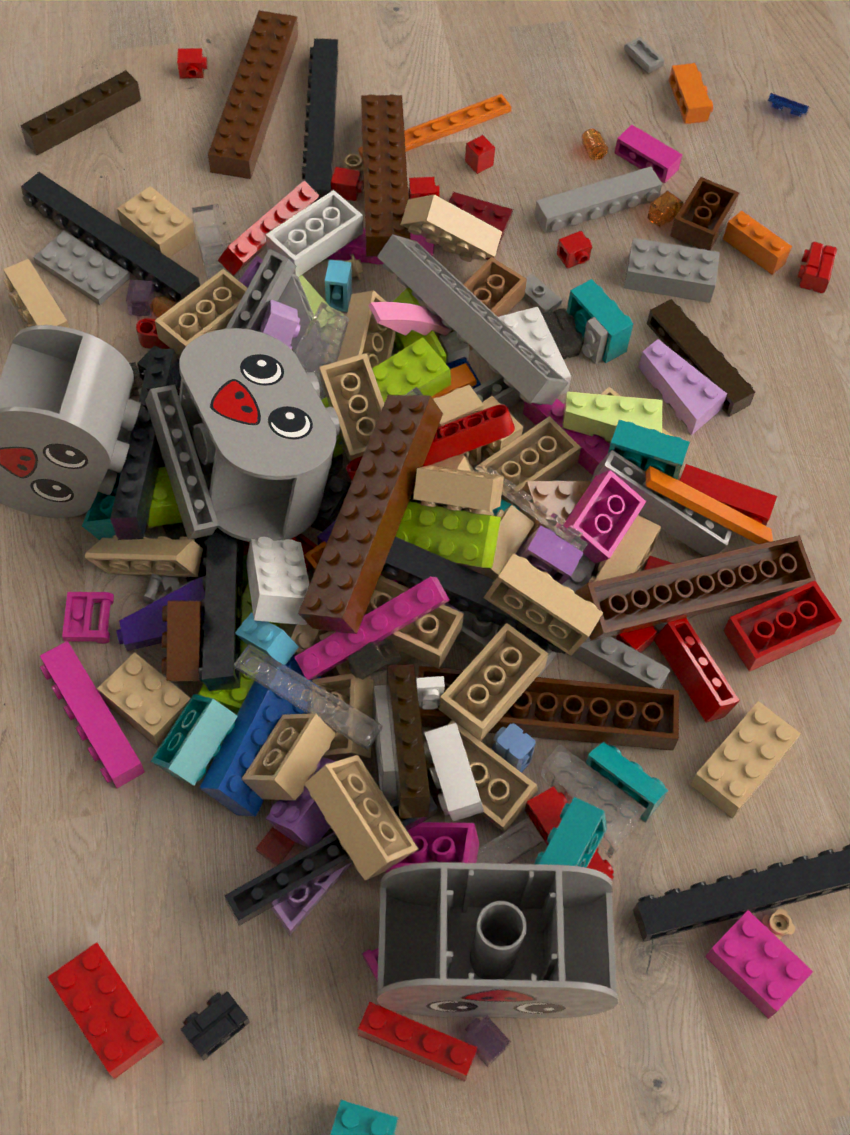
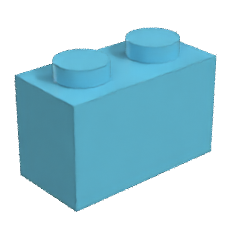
M329 260L325 277L326 303L334 311L348 312L352 295L351 262Z
M253 613L243 621L242 625L235 632L250 649L281 667L285 666L299 648L284 630L266 621H254Z

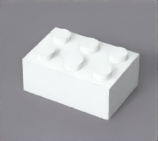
M453 723L425 732L427 741L424 742V751L429 764L434 763L435 766L430 768L437 790L442 789L443 793L438 794L445 816L450 814L454 822L484 812L457 724Z

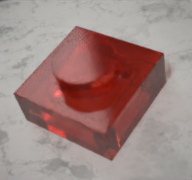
M272 827L258 844L256 851L278 866L295 845L292 840Z

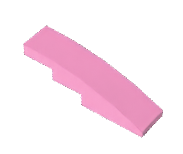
M371 302L368 305L377 323L405 336L411 330L425 336L432 330L444 336L452 331L442 323L443 319L439 315L431 313L427 307L398 302Z

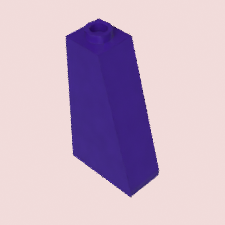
M203 577L119 620L121 629L116 630L119 644H124L127 651L161 644L162 632L167 631V622L162 621L163 606L167 605L169 600L205 599V591L202 584ZM202 611V621H204V615H205V614L203 613V611Z

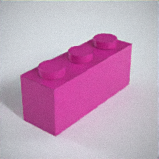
M630 125L617 138L614 152L640 169L652 167L659 180L664 184L679 170L682 159L681 153L634 125Z

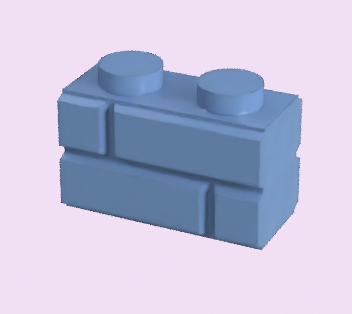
M514 723L510 724L507 728H500L493 738L496 742L492 746V750L522 773L531 763L536 740L527 733L523 734V730Z

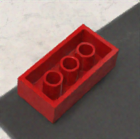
M814 580L729 617L723 631L750 672L835 634L842 619Z
M98 942L47 977L104 1067L114 1079L164 1043Z

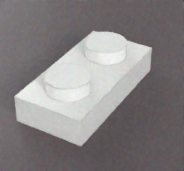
M444 676L416 678L419 707L429 710L440 706V697L444 693L445 687Z

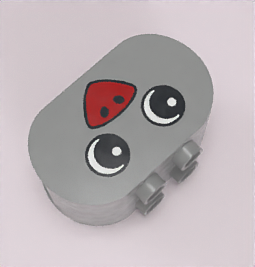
M54 325L30 326L20 330L15 335L0 378L1 504L32 515L50 518H69L87 512L91 508L97 492L106 495L111 494L117 473L121 472L128 453L129 444L126 443L128 433L132 431L141 405L140 402L128 399L134 380L133 370L126 358L114 347L88 333Z
M240 328L221 329L201 335L190 342L181 354L179 371L182 378L179 400L219 524L218 528L234 538L248 542L251 539L258 540L259 537H268L273 541L296 537L306 531L319 514L328 472L332 463L336 436H338L340 430L338 415L333 407L325 408L320 399V387L316 375L313 372L306 373L296 354L280 340L262 332Z
M432 862L407 865L386 873L381 879L378 1003L385 1008L398 1012L444 1017L557 1019L589 1016L613 1009L618 1004V995L616 991L612 908L613 889L611 879L602 872L585 867L535 864Z

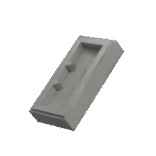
M641 37L625 44L624 50L647 73L664 66L665 60Z
M530 274L526 277L524 297L533 306L538 307L542 314L546 316L562 304V299L536 276Z

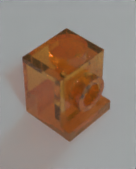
M667 190L650 204L647 218L653 224L661 227L666 222H671L677 216L683 206V201Z

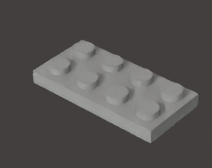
M65 231L60 233L34 256L36 264L99 305L130 279L128 271Z

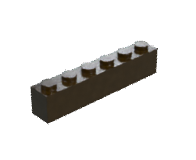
M125 70L20 125L25 144L38 156L141 101L138 81Z
M670 299L650 310L646 324L659 339L727 393L722 410L729 417L751 405L755 395L752 385L744 380L738 370L725 359L722 352L715 348L710 339L697 328L694 321L686 316L679 305H676Z
M414 664L387 665L386 691L399 818L428 817L430 792Z

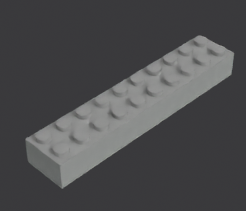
M392 234L377 256L383 262L382 266L387 271L395 273L398 276L397 280L402 285L413 290L412 295L418 300L424 301L431 313L439 315L446 327L454 329L458 333L457 337L459 340L471 345L473 353L479 358L485 359L492 371L500 373L505 378L503 381L509 387L516 388L520 392L519 396L521 399L529 404L552 405L568 385V382L417 241Z

